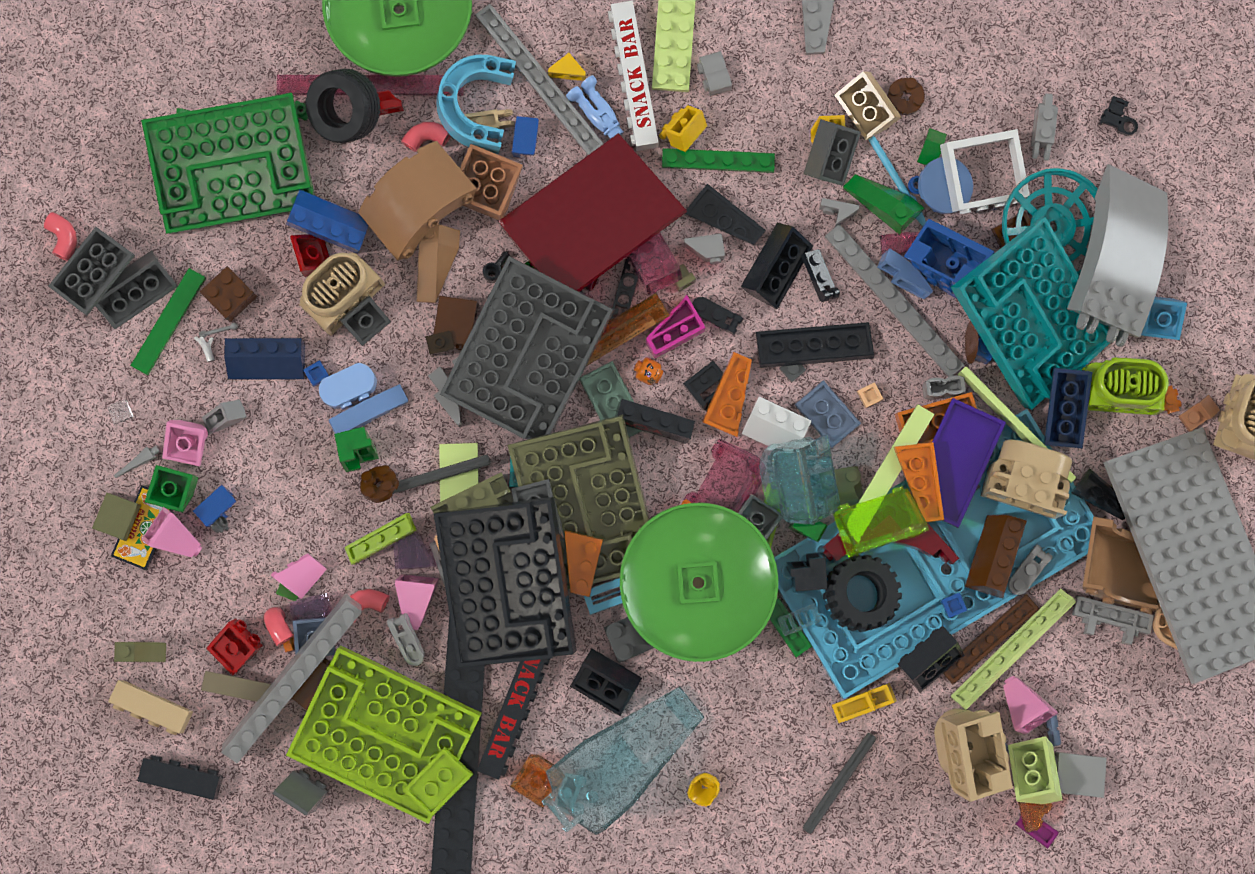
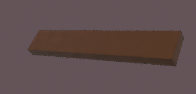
M1025 594L962 649L965 656L943 673V675L952 685L955 684L1040 608Z

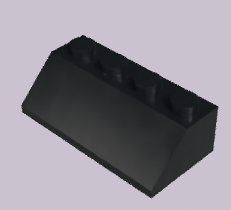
M777 222L743 281L741 288L749 295L777 310L804 263L801 255L810 252L813 245L793 226Z

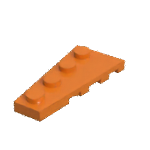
M736 352L732 353L702 420L703 423L738 437L751 359Z
M934 443L894 447L923 523L943 521L944 515Z

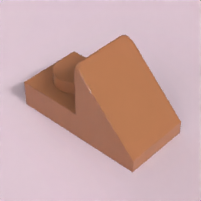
M1207 395L1178 417L1188 431L1191 432L1206 420L1215 416L1220 409L1212 398Z

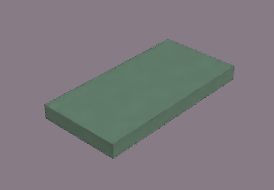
M613 361L579 379L600 420L615 417L617 406L621 399L634 402ZM626 426L629 438L642 432V430Z

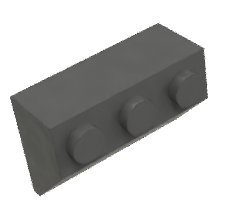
M820 119L803 174L844 186L861 131Z

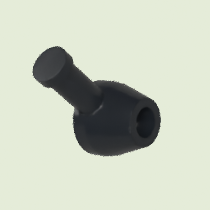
M503 251L495 263L490 262L484 265L482 273L488 283H495L502 271L501 267L510 256L508 252Z

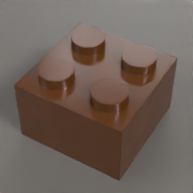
M228 266L200 291L229 322L235 319L258 297Z

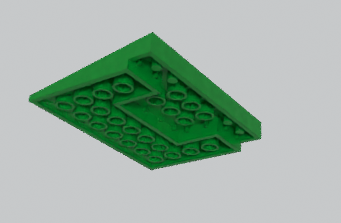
M293 93L141 120L160 215L163 217L166 234L291 212L299 189L315 196Z

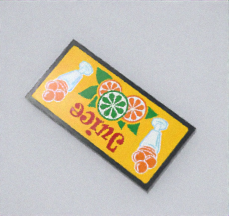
M141 485L134 503L140 504L141 507L127 541L118 538L111 557L147 571L157 548L148 546L142 540V537L163 507L146 503L145 499L149 488Z

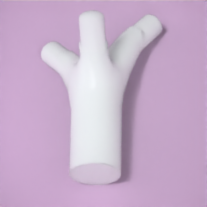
M195 336L194 339L201 345L207 362L215 360L211 350L213 338L210 337L209 341L206 342L203 337L198 338Z

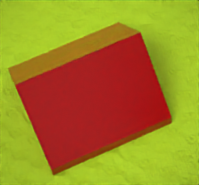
M309 234L290 236L300 272L304 277H308L329 257L325 241Z

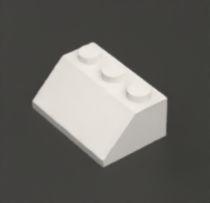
M758 397L742 434L794 458L811 420Z

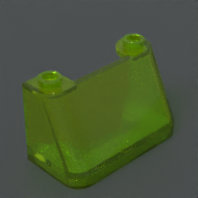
M903 486L892 489L890 494L852 506H849L848 503L838 506V511L833 513L848 558L910 537L913 538L929 531L927 522L908 488L904 489Z

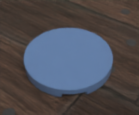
M940 157L929 162L921 171L918 180V190L921 199L934 212L951 214L954 212H952L943 159ZM955 159L963 203H968L973 193L972 176L967 167Z

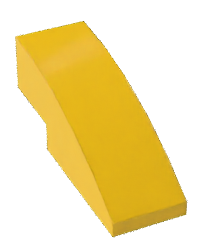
M889 682L832 704V708L838 723H842L895 703L897 700Z

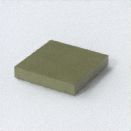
M106 492L92 529L127 541L141 505Z

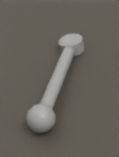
M232 323L230 326L210 331H201L199 336L205 338L207 335L221 331L236 330L238 324Z

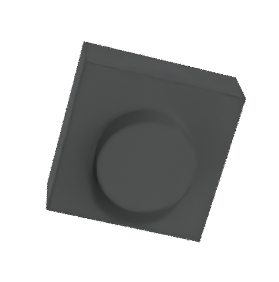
M803 365L781 366L779 368L791 383L806 371Z

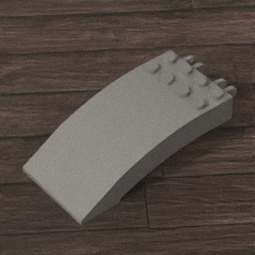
M1107 164L1094 199L1096 201L1095 214L1086 257L1067 309L1080 314L1076 324L1078 329L1083 330L1086 327V332L1092 334L1096 330L1098 323L1110 327L1106 340L1110 343L1115 341L1117 346L1122 347L1126 343L1128 336H1141L1154 302L1167 247L1168 197L1167 192Z

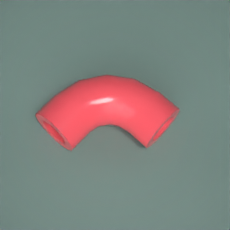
M422 122L413 126L405 134L401 143L412 151L417 152L421 144L427 140L437 141L441 146H445L451 135L439 123Z
M51 212L45 220L44 229L57 236L58 241L52 253L68 262L77 246L76 231L72 224L64 217Z
M373 589L359 590L350 596L361 604L362 610L370 608L379 613L384 611L390 598L389 595Z
M278 607L269 608L264 614V623L276 646H279L293 638L294 635L285 622L284 611Z

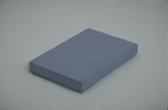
M824 380L795 404V407L802 415L811 420L810 424L831 448L861 424Z

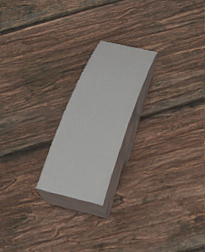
M438 367L428 375L439 390L434 397L458 427L462 425L460 406L440 395L448 377L441 367Z

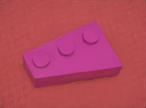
M687 295L646 338V344L655 359L705 332L706 327Z

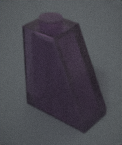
M418 530L394 543L396 570L436 567V563Z

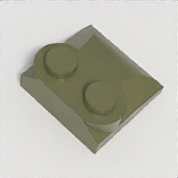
M858 466L820 473L827 511L852 507L858 504L863 495L861 473Z

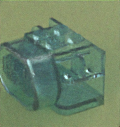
M823 435L815 440L811 437H805L801 440H791L785 444H771L764 450L759 465L764 497L769 506L781 512L786 522L815 524L841 509L828 435Z

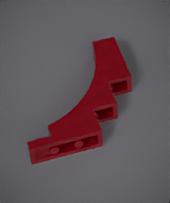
M920 514L902 529L888 515L872 530L867 527L856 546L840 537L839 532L822 547L824 550L822 552L829 561L833 560L834 562L855 549L873 544L902 545L920 551L928 557L933 556L938 551L940 559L945 564L949 563L950 565L959 559L927 522L923 523Z

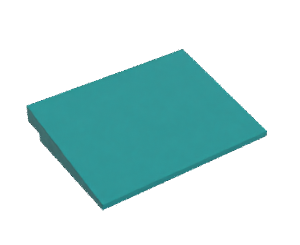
M1042 216L950 287L1020 404L1027 409H1033L1044 398H1050L1054 368L1081 370L1110 344L1106 340L1109 330L1108 326L1098 323L1096 330L1092 334L1086 332V327L1083 330L1076 327L1080 314L1067 308L1079 275L1045 216Z

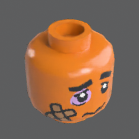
M645 357L642 361H637L634 367V371H636L635 377L647 385L657 384L663 374L662 366L660 363Z

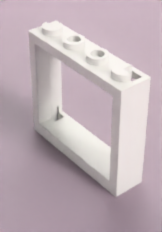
M1018 129L947 142L940 145L952 212L960 211V214L970 213L971 208H977V211L989 209L988 205L992 204L995 207L1005 206L1009 195L963 203L954 150L1008 140L1017 186L1019 182L1026 178ZM1028 183L1019 190L1025 198L1030 195ZM1013 198L1012 204L1018 203L1017 200Z

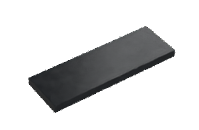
M869 322L756 332L760 368L874 358Z

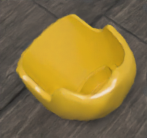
M698 774L689 785L687 791L688 798L698 806H710L719 794L720 783L712 774Z

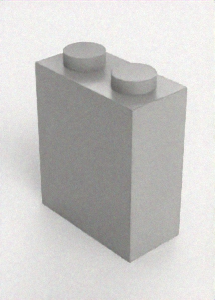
M1055 752L1061 793L1104 798L1107 758Z

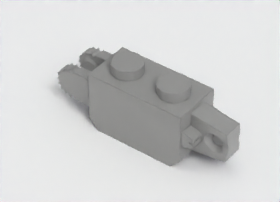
M1046 93L1043 96L1042 103L1038 104L1034 113L1031 138L1033 159H1037L1039 148H1045L1044 160L1048 161L1050 158L1058 107L1052 105L1053 94Z

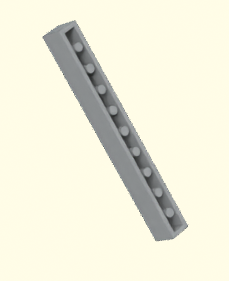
M347 594L343 596L222 744V754L236 763L242 759L362 613L361 604Z

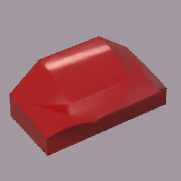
M389 90L377 92L380 99L379 116L404 111L402 101L396 98Z

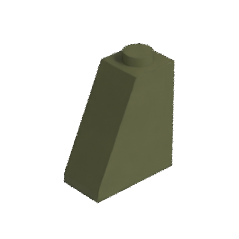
M115 642L114 662H166V643Z

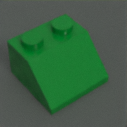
M156 465L145 502L183 513L194 495L199 477Z

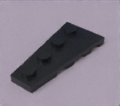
M706 184L686 209V215L753 246L766 232L764 228L709 184Z

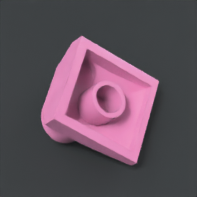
M169 420L166 424L162 458L200 466L204 443L208 437L207 428L201 424L183 420Z

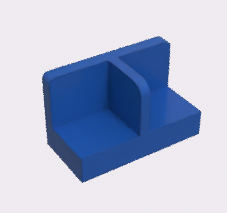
M516 116L512 148L513 157L521 158V154L535 155L536 143L538 141V118Z
M221 485L197 506L193 512L206 527H210L220 516L228 517L225 512L236 503V500L232 496L233 494Z

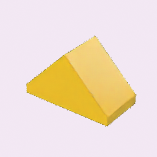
M567 53L548 68V76L550 78L578 81L586 79V72L570 53Z

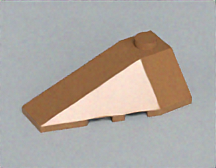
M438 224L436 227L431 228L420 241L417 302L436 303L459 250L460 230Z

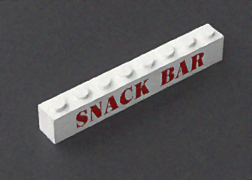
M633 0L611 4V11H608L609 22H613L614 28L611 29L612 39L617 42V46H614L615 56L620 58V64H617L618 73L623 75L624 80L620 83L622 93H626L627 99H624L625 111L629 110L630 117H627L628 128L633 130V135H630L631 145L636 147V151L658 148V136Z

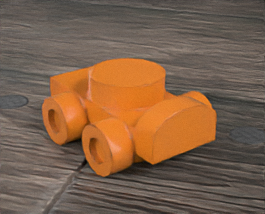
M1172 385L1168 386L1165 395L1164 411H1167L1168 414L1180 411L1179 407L1182 406L1180 399L1177 400L1178 390L1173 389Z

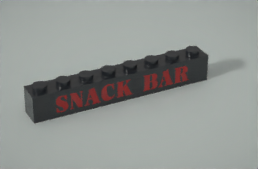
M551 659L519 662L477 772L498 780L501 776L505 777L509 768L506 765L508 757L512 758L516 750L513 744L515 739H520L523 728H520L523 720L527 721L531 711L527 708L530 702L534 703L538 693L535 691L537 683H542L545 675L542 672L544 665L548 666Z

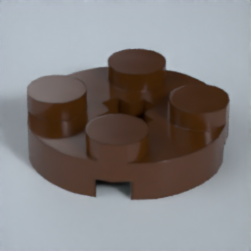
M900 78L889 87L887 97L900 114L911 115L921 108L925 100V93L923 87L915 78ZM903 92L911 95L909 101L901 98Z
M388 465L374 467L369 471L363 472L361 475L360 491L367 500H371L374 503L387 501L393 496L394 490L398 489V477ZM378 482H383L380 484V487L376 486Z

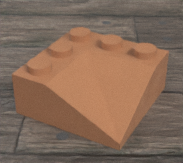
M470 144L460 169L477 190L473 201L463 206L496 220L502 219L510 205L523 165Z

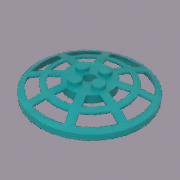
M1062 168L1045 169L1027 176L1012 190L1003 210L1002 233L1005 245L1010 242L1008 236H1018L1029 227H1021L1024 210L1032 215L1030 226L1042 216L1046 217L1049 224L1051 221L1056 223L1057 229L1054 233L1062 247L1068 244L1076 250L1068 256L1070 261L1076 259L1080 254L1086 257V246L1090 238L1094 217H1089V213L1079 197L1087 189L1095 199L1098 188L1081 174ZM1052 175L1064 176L1079 183V186L1073 193L1064 188L1052 187ZM1044 176V188L1033 192L1027 198L1019 192L1028 182ZM1052 193L1064 195L1068 199L1063 205L1053 203ZM1044 194L1045 205L1037 210L1030 202L1037 196ZM1013 198H1015L1021 205L1016 217V227L1007 228L1008 210ZM1074 203L1079 208L1083 219L1075 220L1072 212L1069 210ZM1084 226L1082 242L1079 243L1073 237L1076 227ZM1080 269L1079 271H1077V273H1078L1079 276H1080V273H1081V270H1082V269Z

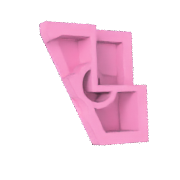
M307 553L300 557L298 561L287 564L288 568L279 573L275 571L271 576L302 599L327 569Z

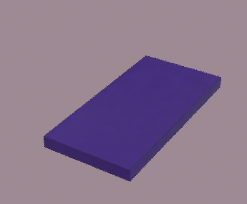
M954 398L951 399L932 442L934 443L943 507V522L959 528L1006 422ZM909 491L904 504L918 510L912 493Z

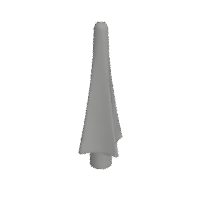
M157 445L153 448L146 446L130 463L118 471L114 477L118 478L128 471L156 459V454L161 452L160 448Z

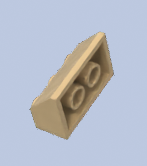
M863 71L835 94V97L858 130L861 131L865 140L881 133L902 118L871 72Z

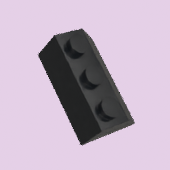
M942 626L939 629L933 630L930 637L925 641L919 642L911 653L902 656L897 664L917 691L921 693L965 655L959 643Z
M592 648L570 687L621 716L642 677Z

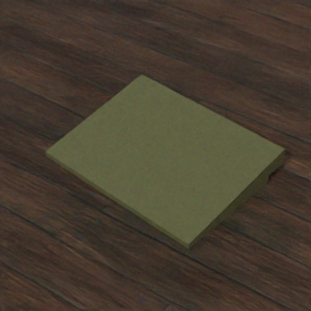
M623 414L508 444L518 487L547 479L550 480L564 538V531L566 530L603 539L593 583L620 577L621 565L627 547L638 530L650 520ZM563 540L560 542L567 589H570L566 542Z

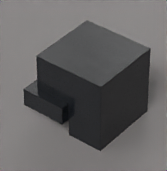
M821 552L806 553V561L786 562L787 571L792 577V586L795 591L827 589L826 559Z

